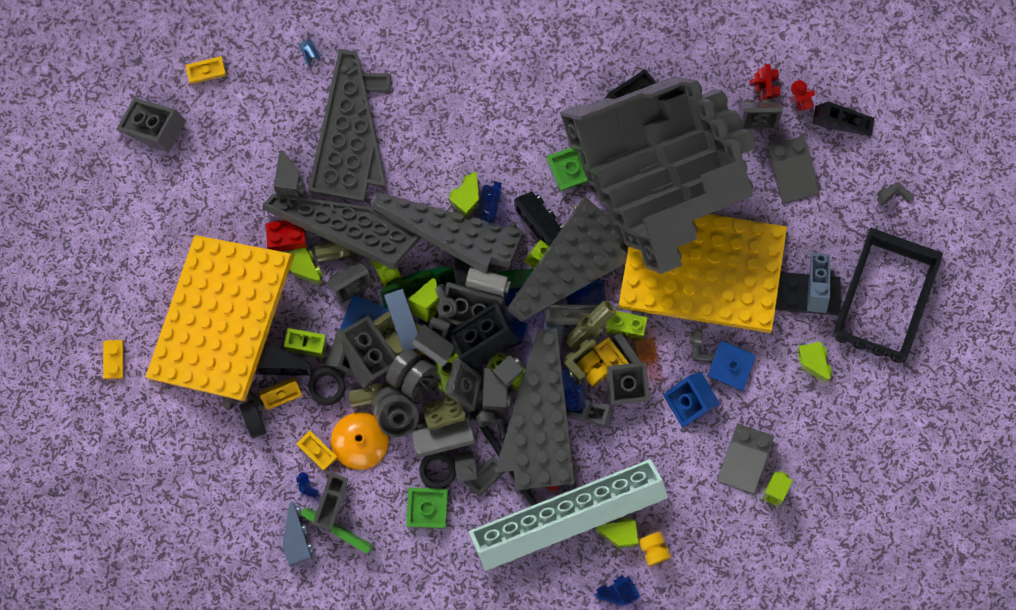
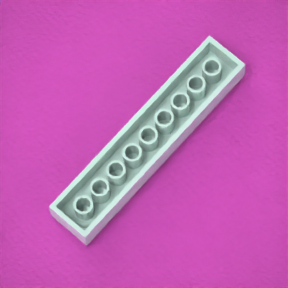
M651 459L470 530L469 534L484 571H487L574 535L604 525L617 518L624 517L652 504L659 503L667 499L668 496L662 478Z

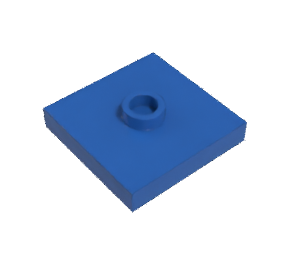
M353 295L339 330L347 328L366 316H369L374 321L389 310L388 308L385 309L384 306Z
M721 340L719 341L707 377L743 391L756 355Z

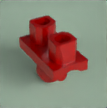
M764 64L763 68L757 70L758 73H754V79L749 81V85L755 87V92H759L760 102L780 96L779 86H772V81H776L779 78V70L771 68V64Z
M802 80L792 83L791 92L795 96L789 97L791 103H796L798 111L814 107L811 97L815 96L814 90L807 91V84Z

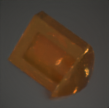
M650 337L634 341L636 355L639 360L646 362V366L654 364L658 359L654 338Z

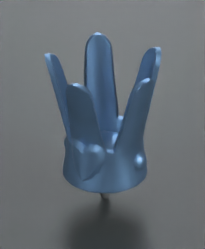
M302 39L303 42L298 47L303 52L305 64H308L310 67L311 60L309 55L321 61V58L317 52L321 56L323 55L316 49L311 39Z

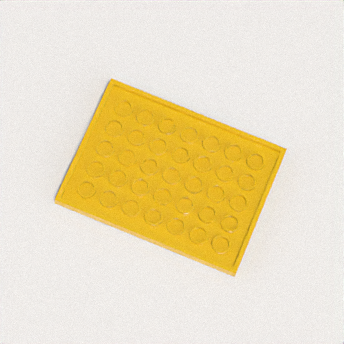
M707 214L692 220L697 228V239L676 247L682 256L680 259L682 266L663 274L646 269L641 251L629 246L618 308L767 333L772 332L787 226Z
M194 235L145 378L245 402L294 256L290 253Z

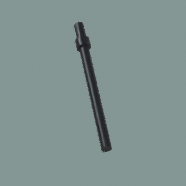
M476 407L474 411H470L475 421L476 416L479 415ZM488 426L479 427L499 457L502 449L499 442ZM508 471L515 481L514 471ZM531 489L518 490L521 495H524L530 506L538 503L530 492Z

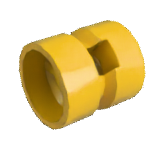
M594 351L589 352L576 364L586 375L585 379L592 387L598 385L607 377V366L605 363H600L601 359Z
M661 531L638 540L641 550L646 552L644 557L648 567L672 558L668 547L663 545L665 539Z

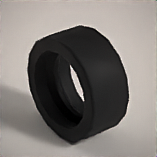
M329 367L320 368L315 371L308 382L309 392L313 400L324 406L338 403L346 390L342 375L337 370ZM332 376L336 379L338 390L334 396L324 398L317 393L316 383L319 378Z
M254 400L240 404L239 407L251 438L254 439L266 434V429Z
M439 452L427 455L422 459L419 466V474L422 482L428 488L445 489L454 481L456 467L449 455ZM439 459L447 463L449 474L445 480L434 482L428 478L426 468L431 461Z

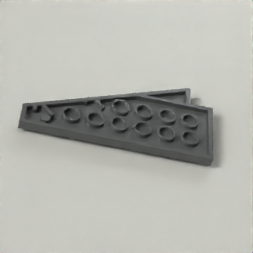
M339 49L308 192L364 202L368 185L385 188L386 184L358 53Z
M378 192L372 204V209L485 274L490 264L509 269L523 236V231L513 227H506L498 223L465 216L461 213H454L442 208L416 203L405 198L390 196L386 193Z
M272 194L263 203L264 211L393 270L422 238L375 211L372 207Z
M584 197L507 310L522 322L626 264L627 253L619 247L624 240L621 228L613 225L608 215L588 198Z
M557 328L537 331L496 465V473L514 471L516 490L574 484Z

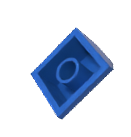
M702 372L687 376L663 394L682 428L721 405Z

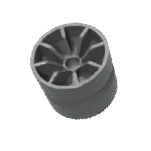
M406 349L391 364L386 375V381L397 390L402 389V393L411 400L417 401L432 387L438 374V368L429 361L422 360V357L413 350Z
M394 387L385 388L373 399V415L380 429L386 435L403 437L414 430L419 419L418 411L413 401L402 393V389L397 390Z

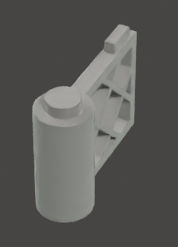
M470 268L465 286L503 297L504 301L505 292L508 293L511 282L507 281L508 277L490 272L485 274L477 269ZM502 301V306H501V308H502L503 312L505 313V312H506V305H503V301Z

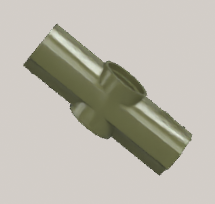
M334 242L315 247L318 263L337 259L343 261L346 258L352 259L355 255H359Z
M607 300L603 301L593 312L583 314L580 317L577 327L564 338L565 342L571 349L576 350L591 336L597 337L602 332L603 325L616 314V309Z
M377 383L370 385L369 388L349 391L351 408L372 405L373 399L381 390L393 386Z

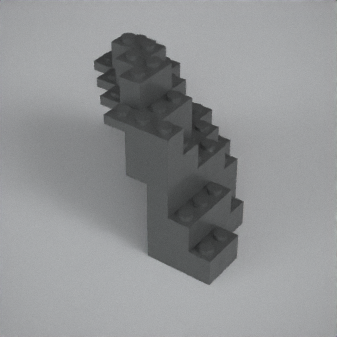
M676 76L616 99L605 98L587 106L579 104L560 111L570 147L578 150L583 170L588 180L587 183L596 188L600 205L608 207L613 225L621 228L625 245L640 250L646 269L659 274L682 266L680 261L682 256L676 247L697 239V228L692 220L754 196L752 192L753 184L747 174L748 166L742 157V154L755 149L753 134L749 130L741 128V117L736 110L728 109V98L722 90L714 89L701 94L702 87L697 80Z

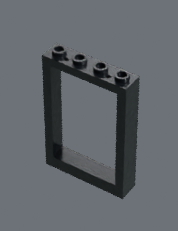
M870 227L832 337H835V340L840 343L854 344L853 347L859 350H864L865 348L871 350L872 354L882 357L885 355L891 357L890 360L893 362H905L910 353L943 253ZM872 245L930 265L900 352L842 331Z

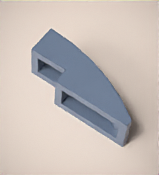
M403 289L384 295L402 350H418L412 346V342L418 332Z

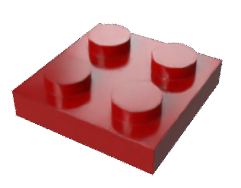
M286 220L266 223L267 249L287 251L306 248L305 229Z

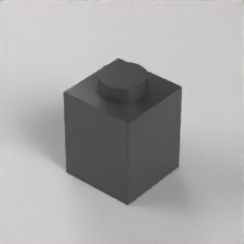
M508 356L493 370V373L508 387L523 374V364L518 358L515 357L513 359L511 356Z
M473 451L455 453L454 460L458 482L477 479Z

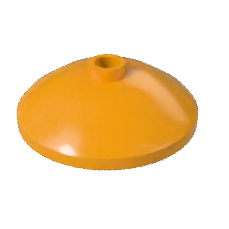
M356 412L343 417L335 425L331 435V448L338 457L337 460L344 466L355 470H364L377 465L384 458L389 446V436L380 429L374 415L365 412ZM357 436L363 437L362 441L357 442L355 438Z

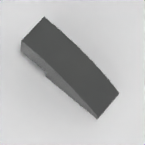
M564 395L567 418L609 429L614 413L610 406Z
M330 472L312 526L331 532L349 478Z

